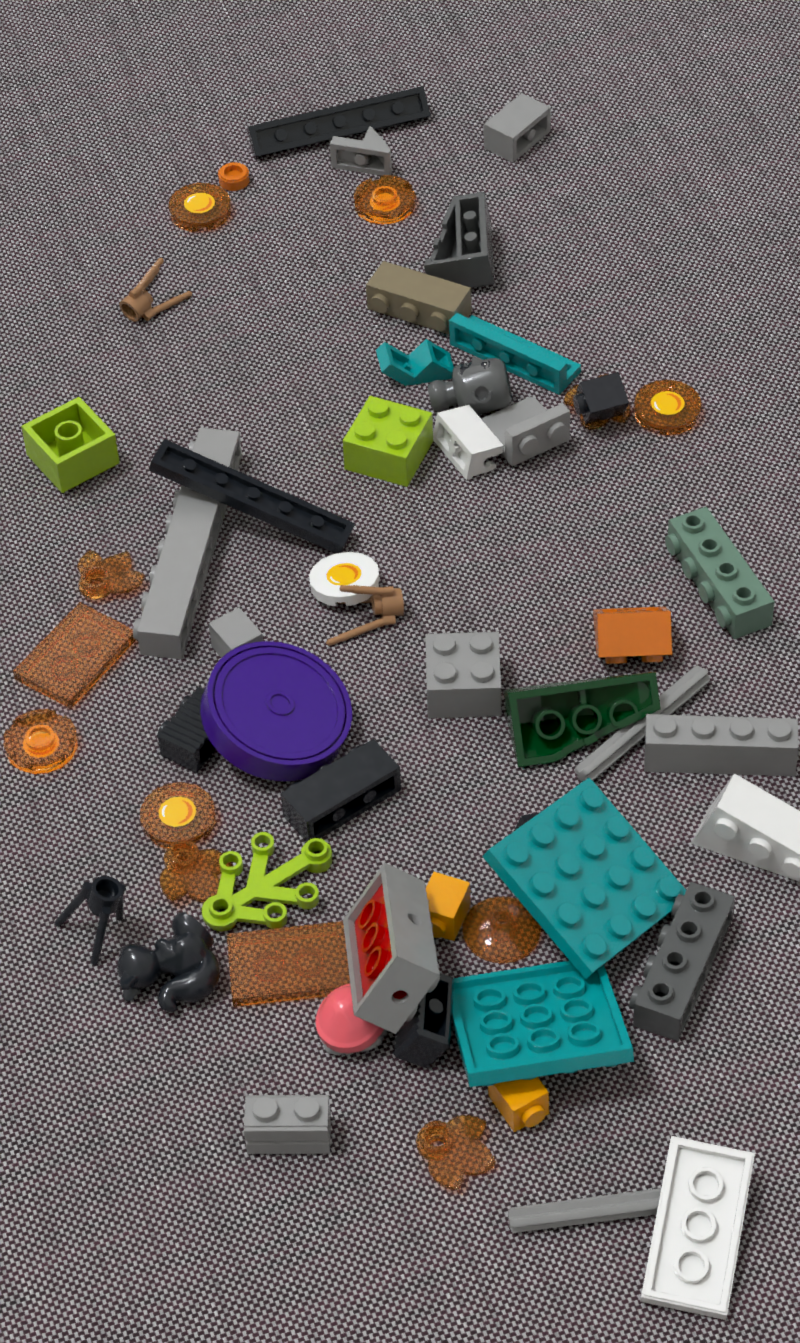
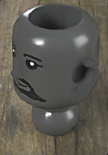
M472 357V362L459 364L453 368V381L435 380L428 385L432 409L438 412L448 409L451 405L458 404V407L470 405L476 414L480 415L504 409L512 402L507 368L505 363L498 358L483 360Z

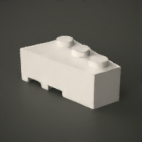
M734 773L707 810L691 844L800 882V811Z

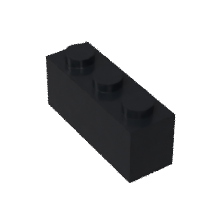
M372 739L362 746L353 748L347 755L335 762L322 766L316 773L304 780L291 784L281 793L283 817L306 842L313 838H322L401 791L400 766Z

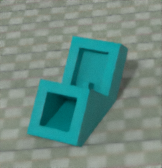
M427 339L409 355L386 342L376 349L381 372L405 386L428 383L435 380L452 379L454 366L450 352Z

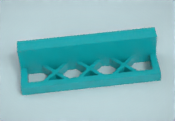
M456 313L449 320L450 345L483 360L489 358L501 359L505 363L508 372L558 395L581 373V364L474 315L467 318Z

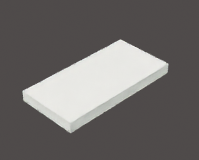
M671 1136L640 1302L726 1320L755 1153Z

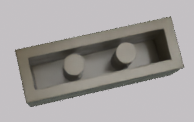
M386 261L381 263L366 284L367 309L449 335V320L456 313L468 318L472 312L471 287Z

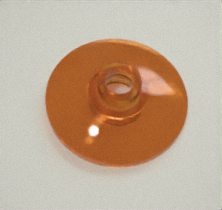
M492 897L477 903L469 910L463 922V938L467 947L479 958L492 963H512L525 958L536 948L541 936V926L522 903L512 897ZM504 921L507 923L499 924L497 922Z

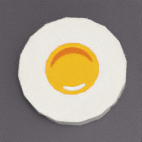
M354 552L336 553L325 557L313 566L309 574L311 593L318 601L329 606H337L336 602H345L346 606H352L366 601L372 596L369 594L341 592L339 589L341 585L379 587L378 582L380 580L376 562L371 557Z

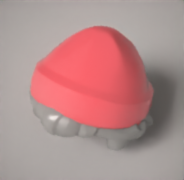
M350 984L340 986L328 994L317 1011V1033L322 1040L326 1052L329 1054L350 1055L352 1053L366 1052L379 1046L382 1043V1037L387 1035L388 1030L354 1016Z

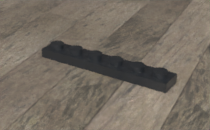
M424 86L248 126L247 132L253 156L257 158L330 141L333 136L347 137L367 132L369 126L377 130L428 118L431 114Z
M166 439L163 440L150 463L149 471L334 553H342L355 526L354 522Z

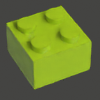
M369 396L343 439L344 469L408 487L433 443L432 412Z
M80 397L21 426L27 456L61 493L120 463L115 433Z

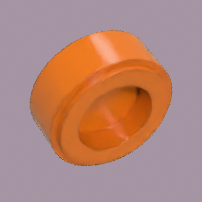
M237 162L227 163L218 171L219 184L225 190L238 191L244 189L250 182L249 170L244 164Z

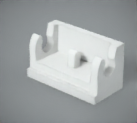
M470 405L437 413L433 441L466 480L496 468L497 465L493 461L486 463L484 461L489 457L501 454L504 445Z

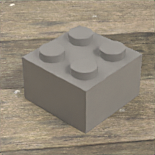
M499 632L425 634L428 718L502 716Z

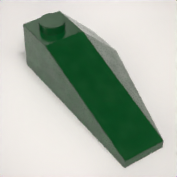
M656 672L503 690L508 727L517 767L556 762L566 757L567 754L585 745L588 746L598 741L599 738L646 717V714H652L661 709Z

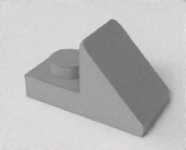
M369 126L363 140L332 137L330 142L331 168L391 177V149L371 126Z

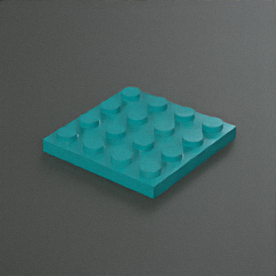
M590 777L488 849L482 856L585 979L670 914L678 894L684 896L686 892L683 885Z
M570 960L453 978L452 1022L469 1087L491 1086L496 1083L520 1079L531 1080L539 1076L574 1073L578 1070L603 1066L614 1067L622 1063L634 1062L633 1046L605 966H602L587 979L581 975Z

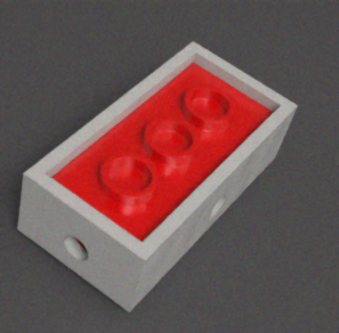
M384 862L343 919L354 1016L396 1034L405 1021L409 1022L412 1020L418 1009V1004L425 994L432 992L436 988L440 979V970L438 969L436 946L432 931L433 924L430 918L425 881Z

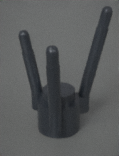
M110 876L98 877L92 884L84 882L81 892L54 923L56 927H60L87 899L90 911L94 915L99 916L92 950V965L98 964L110 914L115 912L116 920L121 921L123 919V896L126 886Z

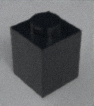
M619 372L580 382L573 396L576 413L578 415L582 414L585 425L624 415L629 404Z

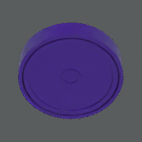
M274 641L248 643L224 655L211 672L200 706L204 730L216 750L240 770L253 776L273 781L302 780L316 773L322 766L331 764L338 755L349 733L352 722V706L349 694L335 671L323 660L302 648Z

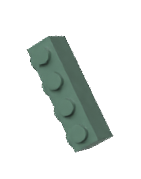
M707 506L669 519L668 535L665 536L666 547L672 556L676 555L680 561L685 576L694 581L703 602L710 604L719 625L722 628L726 627L733 639L772 626L775 601Z

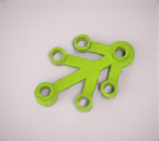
M267 832L255 834L251 839L253 858L247 885L235 894L233 892L236 876H239L243 871L242 857L235 851L223 853L219 859L222 874L217 894L209 897L202 906L204 922L211 929L219 932L232 929L237 922L263 924L271 929L282 928L287 923V909L283 904L298 905L302 909H312L319 903V890L316 885L308 882L300 884L296 889L278 886L304 870L312 873H322L328 870L332 864V849L330 845L320 838L310 839L303 845L301 854L266 874L269 857L275 850L274 838ZM261 843L268 844V846L264 848H260L257 845ZM320 851V853L314 854L312 852ZM229 862L237 863L233 867L226 866ZM308 893L313 895V897L308 899L301 897ZM255 900L272 902L266 905L264 909L246 907ZM219 909H226V910L223 911V912H217V911H216V910H219ZM273 913L281 914L278 918L269 917Z

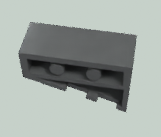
M485 192L454 196L443 219L442 232L439 238L434 240L433 253L430 259L425 261V273L471 288L494 284L492 227Z

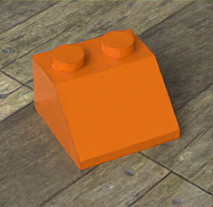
M665 606L593 609L596 654L599 658L605 657V663H627V656H641L642 662H662L663 655H672L671 611Z

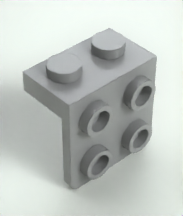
M528 397L482 418V421L504 445L501 454L511 466H515L570 440V410L563 403L546 410L536 398Z

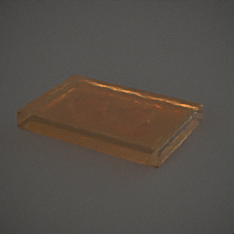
M79 602L13 670L14 679L72 709L136 641L133 638V629Z
M343 921L227 934L233 1007L327 997L328 994L340 986L350 984Z

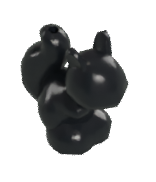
M179 911L172 920L174 936L168 940L164 938L158 939L154 944V950L140 944H127L121 947L117 972L120 977V987L123 989L124 1000L131 1001L139 990L151 986L161 973L175 976V978L163 985L158 995L159 1006L164 1011L173 1012L176 1010V1001L193 1003L207 998L218 985L220 965L216 956L210 950L214 945V939L206 928L188 913Z

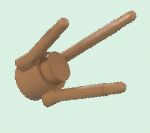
M158 258L138 285L120 301L119 307L121 312L129 320L137 322L143 317L146 321H149L156 314L192 296V292L187 291L158 306L151 307L153 298L145 289L159 273L160 266L164 262L163 258Z
M341 585L339 588L341 592L372 595L368 600L361 603H372L373 614L380 615L381 618L330 638L326 641V644L332 646L376 628L396 624L395 616L404 615V601L401 588H393V586Z

